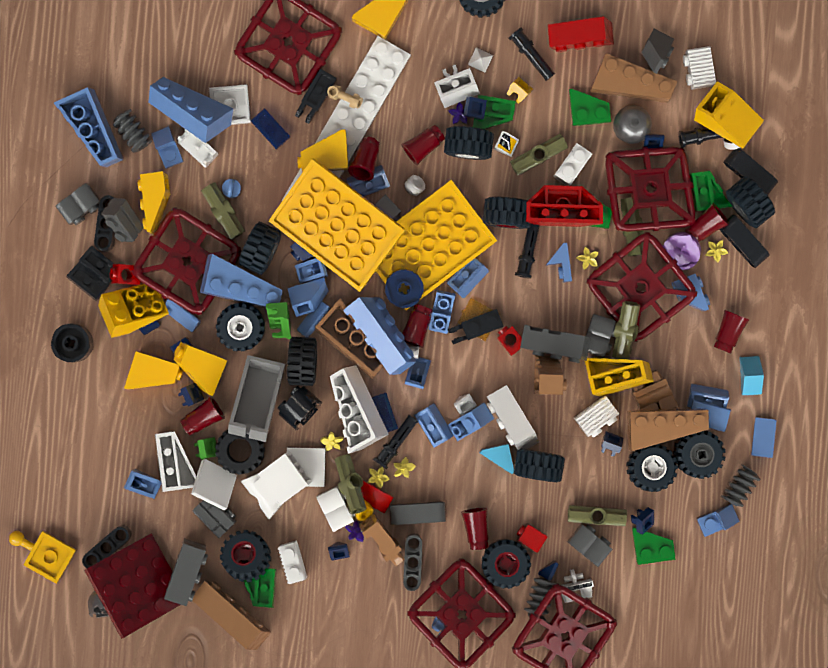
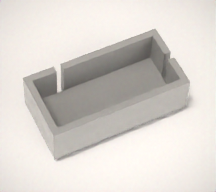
M247 355L229 422V434L242 437L249 434L250 439L266 442L285 364Z

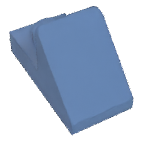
M169 126L151 133L155 148L158 150L166 169L184 162Z
M563 243L545 265L561 264V267L558 268L559 279H563V283L572 281L567 243Z
M732 504L697 518L704 537L722 529L727 530L740 522Z

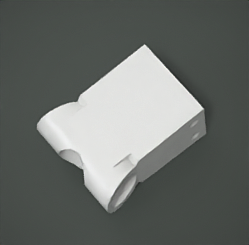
M290 451L282 455L260 473L241 480L248 492L258 499L259 506L268 519L277 512L284 502L312 482Z

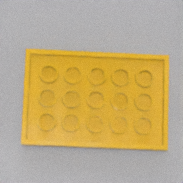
M315 159L309 162L269 219L271 224L359 292L363 290L406 230Z
M449 180L396 221L406 230L376 272L386 284L387 278L397 270L406 269L413 271L423 282L424 291L420 298L421 300L497 242V240L452 180ZM402 283L399 292L406 294L407 290L410 289L409 285L405 286Z

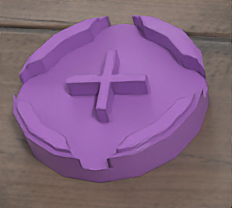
M685 232L674 233L667 238L663 245L670 256L678 261L677 264L681 270H688L694 267L700 259L701 246L698 240L691 234Z

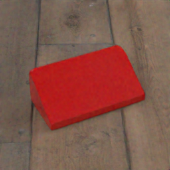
M363 480L361 492L364 500L373 508L385 514L394 497Z

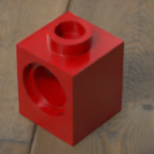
M113 264V267L110 269L111 284L140 285V281L132 274L134 265ZM123 270H126L127 272L126 279L122 278Z
M505 326L498 332L500 336L497 337V340L510 356L521 349L522 337L513 326L510 328ZM508 334L515 336L516 341L513 345H508L505 342V337Z
M528 523L525 526L522 525L516 534L518 535L517 540L536 553L539 552L548 537Z

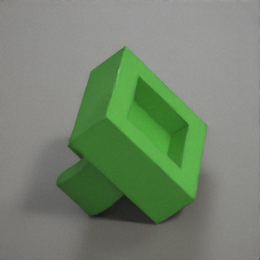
M215 437L197 440V443L194 444V447L198 446L199 453L196 454V457H200V459L216 457Z

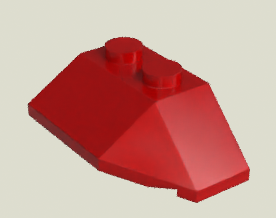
M544 185L526 203V222L540 226L583 227L603 224V204L583 186Z

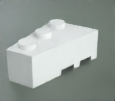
M507 385L487 396L489 401L487 406L492 414L496 413L498 416L496 421L501 430L505 428L508 433L506 438L511 446L515 445L516 449L520 450L529 449L539 443L535 431Z
M175 431L155 434L162 491L193 488L197 476Z

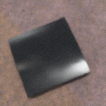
M91 246L79 259L76 266L67 274L66 278L97 301L112 283L110 269L114 263Z

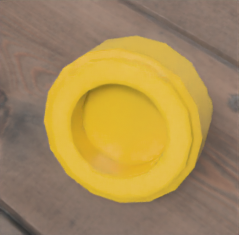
M366 500L364 502L367 509L364 512L355 514L359 521H364L373 514L374 509Z

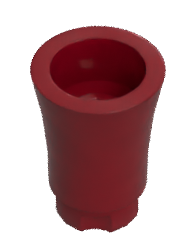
M434 125L425 129L414 138L402 143L401 146L410 160L418 166L429 153L445 140V136Z
M369 136L362 139L356 155L348 168V172L352 177L362 181H370L374 178L380 147L379 141Z
M713 203L695 220L692 226L685 229V232L691 234L700 242L719 229L729 225V222L719 207Z
M419 304L414 305L413 311H411L402 332L406 343L424 348L432 309Z
M724 310L714 347L731 354L749 319Z
M210 396L200 406L181 419L180 423L185 432L191 436L195 432L198 433L204 428L225 419V416L218 403Z
M472 508L461 511L470 550H482L489 547L487 508Z

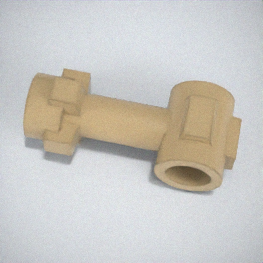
M339 85L330 86L327 90L331 99L347 101L350 103L349 107L358 109L362 105L363 98L360 95L354 93L352 96L345 93Z

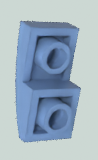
M437 290L429 330L448 333L447 329L449 328L455 299L454 293Z

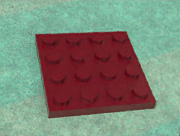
M152 533L84 570L121 639L180 606V604L164 599L172 570Z

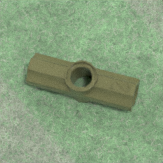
M560 133L511 160L510 163L517 176L568 149V146ZM541 150L544 153V158L536 159L534 152Z
M214 182L201 190L211 206L212 213L217 221L222 224L230 239L233 240L243 234L245 230L236 217V212L229 201L224 198L218 185Z
M632 197L620 200L622 217L632 208ZM639 209L632 214L625 224L643 223L639 215ZM644 230L623 231V235L626 237V244H629L636 237L643 234ZM644 242L628 253V257L642 255Z
M624 301L622 304L620 320L617 322L614 330L616 340L612 357L615 359L630 360L632 345L638 334L637 320L640 305L636 302Z
M350 454L339 456L335 459L341 480L338 483V489L346 497L351 514L364 512L367 508L361 492L363 479L355 472Z
M569 505L567 517L568 522L626 526L627 510ZM595 511H601L602 518L598 521L592 518Z

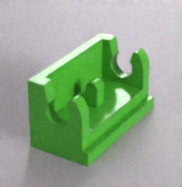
M287 302L266 304L270 329L281 330L279 333H272V337L291 339V321Z

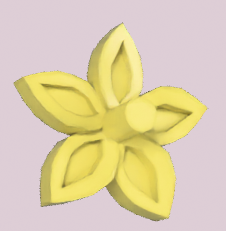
M723 240L717 242V244L708 241L711 250H708L705 256H713L714 260L718 263L721 255L728 254L727 250L722 248Z
M585 247L584 255L576 257L579 261L583 262V270L588 268L589 264L598 267L595 258L599 252H591L590 254L589 249Z
M330 432L328 437H323L320 441L325 445L326 451L331 450L332 447L340 450L339 442L343 440V437H335V434Z
M405 457L401 463H393L395 468L398 469L394 476L397 477L403 473L404 477L409 478V471L414 470L416 466L413 463H409L407 457Z
M383 467L377 471L369 469L373 477L369 478L367 483H375L376 487L381 489L383 482L388 481L389 477L383 475Z

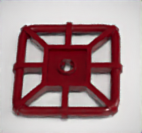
M265 0L256 15L250 19L251 23L238 41L234 54L243 63L261 73L266 80H272L293 94L302 95L308 89L321 67L325 66L326 59L340 39L343 32L342 27H339L335 21L314 9L312 4H307L302 0H288L304 11L296 24L285 17L282 0H277L280 19L273 29L261 21L274 1ZM310 14L331 29L310 33L302 28V25ZM257 26L270 33L264 44L244 48ZM332 36L319 57L307 51L313 39ZM291 37L293 45L285 46L284 39ZM266 50L274 55L275 58L270 66L265 68L245 54ZM305 55L314 61L315 64L300 85L296 65L301 57ZM280 60L291 66L295 86L273 73Z
M642 147V149L609 152L605 156L608 182L607 195L610 197L612 219L616 230L626 232L653 230L654 232L659 231V229L692 226L695 223V206L692 193L694 186L690 179L685 149L682 147ZM674 154V157L665 168L651 169L650 156ZM642 157L645 169L633 170L619 158ZM680 158L683 183H670L668 171ZM613 164L629 175L630 186L616 187ZM648 184L655 187L652 193L646 189ZM671 190L685 191L687 212L672 201ZM631 193L633 206L621 220L617 194ZM657 207H669L683 220L659 221ZM650 208L652 222L625 224L637 209Z
M174 207L166 214L153 236L149 237L148 244L135 262L132 274L140 282L160 293L164 299L168 298L185 310L202 315V312L209 307L215 297L207 294L200 304L195 285L200 276L204 275L208 255L214 254L217 257L232 255L228 262L235 265L242 250L234 241L213 229L209 223L205 224L188 212ZM179 217H182L203 231L196 243L184 237ZM174 218L179 238L173 248H170L162 243L160 238ZM207 234L231 249L210 253L200 247ZM155 246L169 253L162 264L142 268ZM190 257L192 265L187 264V266H184L182 258ZM165 270L173 275L174 278L166 289L144 274ZM178 279L190 286L194 305L171 292Z
M650 232L639 235L620 251H615L612 254L613 256L594 270L586 281L590 290L607 310L608 316L611 315L616 323L620 320V314L616 310L622 306L624 301H632L640 305L637 320L638 334L634 342L646 338L665 322H670V318L697 297V291L693 283L678 266V261L670 256L658 239L651 235ZM644 242L642 262L631 270L623 260V257ZM649 242L667 263L656 273L647 263ZM617 262L627 274L618 282L597 279ZM671 268L687 290L667 288L659 277ZM639 282H640L641 284L645 283V284H646V287H645V290H646V291L643 292V291L641 290V291L638 292V291H637V288H638L637 283H639ZM597 285L616 287L624 298L612 306ZM665 293L686 296L667 312H664L656 302ZM652 305L660 317L639 332L641 312Z
M459 558L436 581H432L429 584L430 587L407 611V616H409L411 622L430 641V645L435 647L455 668L471 667L488 648L494 646V642L516 618V613L493 588L494 585L491 582L488 583L463 558ZM458 569V590L450 598L441 589V586ZM464 569L483 587L474 598L465 590ZM435 592L445 602L438 611H417ZM488 593L506 613L486 612L477 602ZM458 610L465 611V619H458ZM418 617H437L444 624L445 628L435 636ZM485 618H506L489 637L477 627ZM449 631L458 639V660L440 642ZM474 632L483 643L465 661V639Z
M557 583L546 593L535 612L530 614V619L517 637L512 647V652L519 659L534 668H549L556 654L565 659L566 668H573L572 658L580 648L589 654L581 668H590L595 659L600 657L599 653L614 632L617 620L603 609L594 605L589 598H583L569 588ZM561 594L580 604L572 617L564 613ZM554 597L557 612L550 623L540 617ZM587 609L604 619V621L586 626L579 622ZM536 623L546 627L539 639L524 643ZM606 628L593 650L582 643L589 632ZM566 632H568V637L562 640V637L560 635L562 633L565 634ZM539 646H544L550 650L542 663L524 651Z

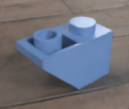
M696 274L687 276L697 291V297L694 298L689 306L700 311L709 310L708 305H710L708 296L702 292L703 283L701 278L697 277ZM680 280L672 282L674 289L687 290ZM676 295L678 301H681L686 297L682 295Z
M324 277L287 288L296 317L315 312L329 292Z
M482 403L448 424V427L456 440L459 441L495 418L486 404Z

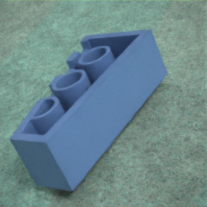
M87 87L54 102L55 106L61 111L63 117L70 123L75 133L81 138L100 166L109 167L124 160L94 89Z
M214 254L208 255L200 293L266 308L268 303H280L283 290Z

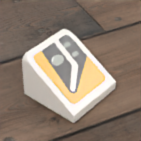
M502 130L494 150L512 157L519 139Z

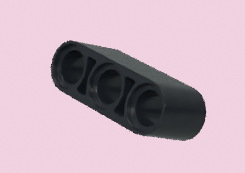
M740 148L733 150L723 161L741 179L746 176L754 180L767 195L778 183V180Z
M110 195L100 199L94 238L95 247L104 252L112 250L115 243V232L110 227L104 229L102 224L105 220L102 215L105 203L114 198ZM102 238H108L109 240L105 248L100 246Z
M732 214L728 218L729 225L719 230L753 268H756L770 254L739 218Z
M123 525L110 532L83 556L82 563L84 567L89 568L92 566L88 561L90 555H94L98 563L114 554L130 540L132 536L131 529ZM119 530L125 531V540L118 538L117 533ZM105 542L111 545L112 549L110 552L104 551L103 544Z

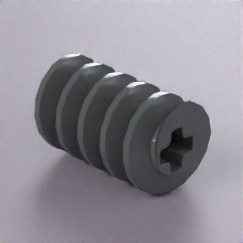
M129 109L114 119L113 126L119 128L118 133L124 134L122 139L124 141L128 140L127 145L129 147L133 146L131 151L136 153L147 147L152 140L147 141L150 136L149 134H142L145 128L138 129L141 122H133L136 115L130 117L129 114L132 110Z
M743 464L741 466L744 470H737L740 477L733 476L736 483H729L732 490H724L728 496L721 495L722 498L736 507L744 506L741 499L748 500L745 493L752 494L749 487H756L753 480H761L757 473Z
M534 578L538 586L531 587L536 592L529 593L533 600H527V603L531 607L524 608L528 612V616L535 612L546 593L553 587L552 585L557 583L543 578ZM545 609L540 618L546 621L543 615L548 614L549 611Z

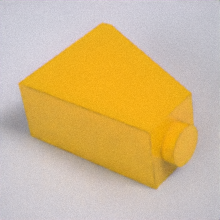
M373 0L353 14L352 22L386 40L408 0Z
M342 129L301 151V157H297L298 168H302L303 172L309 162L315 159L329 171L348 170L346 129Z
M180 342V345L175 349L173 360L203 392L213 396L227 360Z
M136 351L124 388L136 389L176 384L177 380H181L184 371L177 363Z

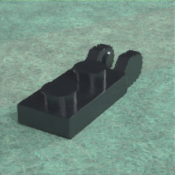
M320 69L301 100L302 103L295 116L299 118L303 114L306 105L309 106L312 110L307 115L305 121L309 124L327 98L328 88L334 86L337 78Z
M497 309L461 322L460 325L447 330L448 333H454L463 328L465 336L452 340L454 345L504 326Z

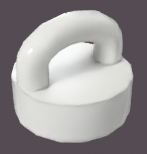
M417 175L409 177L404 184L407 192L413 196L419 195L425 189L423 179Z

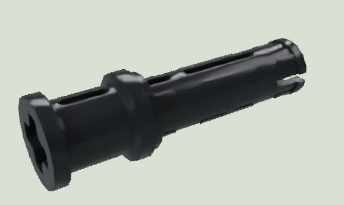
M522 27L519 28L508 39L516 44L520 53L526 55L545 81L549 80L555 73L533 47V41L529 40L522 32ZM534 56H535L536 59L540 62V64L544 67V70H543L542 67L538 64V62L534 59Z
M695 128L692 131L678 132L679 143L682 148L690 144L696 143L700 145L703 141L723 138L710 129L701 130L700 128Z
M531 223V227L527 228L522 255L518 257L519 265L515 276L527 279L532 277L530 273L532 263H535L533 254L540 225Z
M408 415L390 442L383 445V450L373 460L387 469V465L392 458L398 455V448L419 421Z

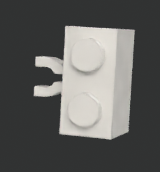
M453 65V75L450 76L446 69L442 71L445 78L434 82L444 108L464 101L466 97H474L480 94L470 68L458 72L456 65Z

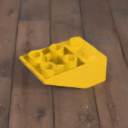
M718 81L696 108L694 121L742 149L764 122L734 90Z
M163 171L140 174V180L137 181L138 189L143 195V199H140L141 210L145 212V218L142 219L144 230L146 229L152 235L159 227L171 195L168 175Z
M145 284L101 294L98 304L111 338L129 334L169 314L162 295Z

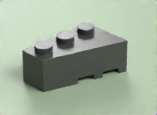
M524 325L520 348L533 351L532 355L544 357V353L551 354L550 358L562 360L563 356L568 357L570 362L580 363V360L587 361L591 338Z
M186 538L183 539L182 547L165 593V600L187 606L188 601L192 602L195 591L192 589L195 583H199L202 574L199 572L200 566L205 565L208 554H205L206 545Z

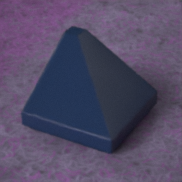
M552 561L539 570L538 575L549 581L552 580L559 565L558 562Z

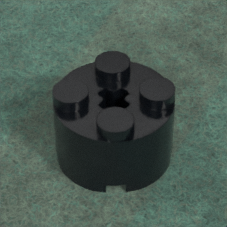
M77 324L60 326L55 330L51 341V349L54 355L62 361L71 363L85 360L91 354L94 347L91 333L85 327ZM70 339L76 341L75 347L69 346L71 343Z
M296 386L290 393L292 396L289 400H284L277 408L280 411L279 416L296 431L300 429L297 427L300 423L304 426L317 412L316 405L319 404L321 406L322 401L305 386L301 388Z

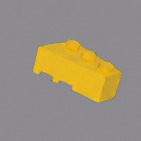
M587 358V361H585L592 395L601 397L654 381L650 364L643 360Z

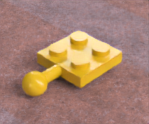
M13 531L9 535V542L13 546L21 545L31 551L23 565L56 584L61 579L77 550L45 531L41 532L35 544L25 539L24 534L20 531Z

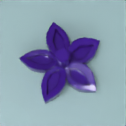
M460 102L457 104L456 109L448 110L454 116L453 124L459 120L467 124V118L464 116L465 109H463Z
M357 520L353 523V526H345L347 531L351 532L348 536L349 540L356 538L357 541H364V536Z

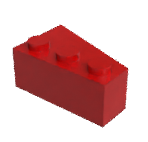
M604 16L548 24L549 46L556 50V52H566L567 49L573 48L581 50L586 47L614 45L612 22Z

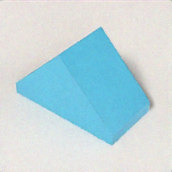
M739 357L742 395L762 394L764 373L760 357Z
M509 444L481 449L479 452L509 473H514Z

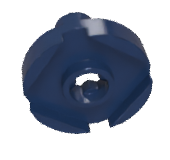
M406 269L393 272L387 278L385 284L387 299L400 308H409L416 305L424 291L421 278L413 271ZM402 283L405 286L409 285L410 289L407 290L406 294L399 292Z

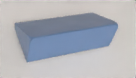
M382 165L375 167L374 178L370 181L358 180L352 176L347 178L348 185L363 197L390 187Z
M474 258L457 271L447 284L458 295L465 298L486 276L489 270L479 260Z
M167 299L165 305L169 315L190 332H194L201 323L200 320L189 311Z
M321 302L315 312L308 313L297 328V331L305 337H310L315 330V326L328 313L330 307Z
M691 384L687 407H691L695 399L726 408L729 400V391Z
M694 399L690 409H707L709 428L725 432L731 409Z
M434 403L414 415L433 447L453 437V433Z
M755 417L752 456L773 458L777 420Z

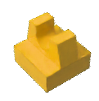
M518 77L510 85L507 95L510 96L513 92L517 93L518 98L516 102L519 104L531 93L533 88Z

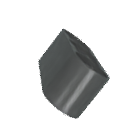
M445 502L389 505L391 525L446 521Z
M410 534L405 540L403 583L407 590L415 591L421 584L422 539L418 534ZM411 538H416L419 540V545L416 548H412L409 546L408 541ZM415 557L418 560V565L410 567L407 563L408 559ZM409 577L417 579L418 582L415 586L407 584L406 581Z

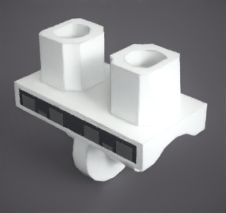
M574 569L570 570L571 575L565 576L564 581H572V583L563 584L562 586L572 591L580 590L583 598H591L592 587H594L593 581L591 579L577 581L584 579L583 573L575 574ZM561 594L565 603L573 601L564 594Z

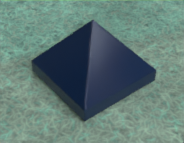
M645 135L643 147L662 148L664 135Z
M336 542L328 547L332 561L350 557L347 544Z

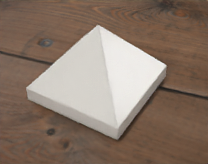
M476 47L468 65L485 73L493 55Z
M470 394L459 396L453 404L461 416L477 406Z

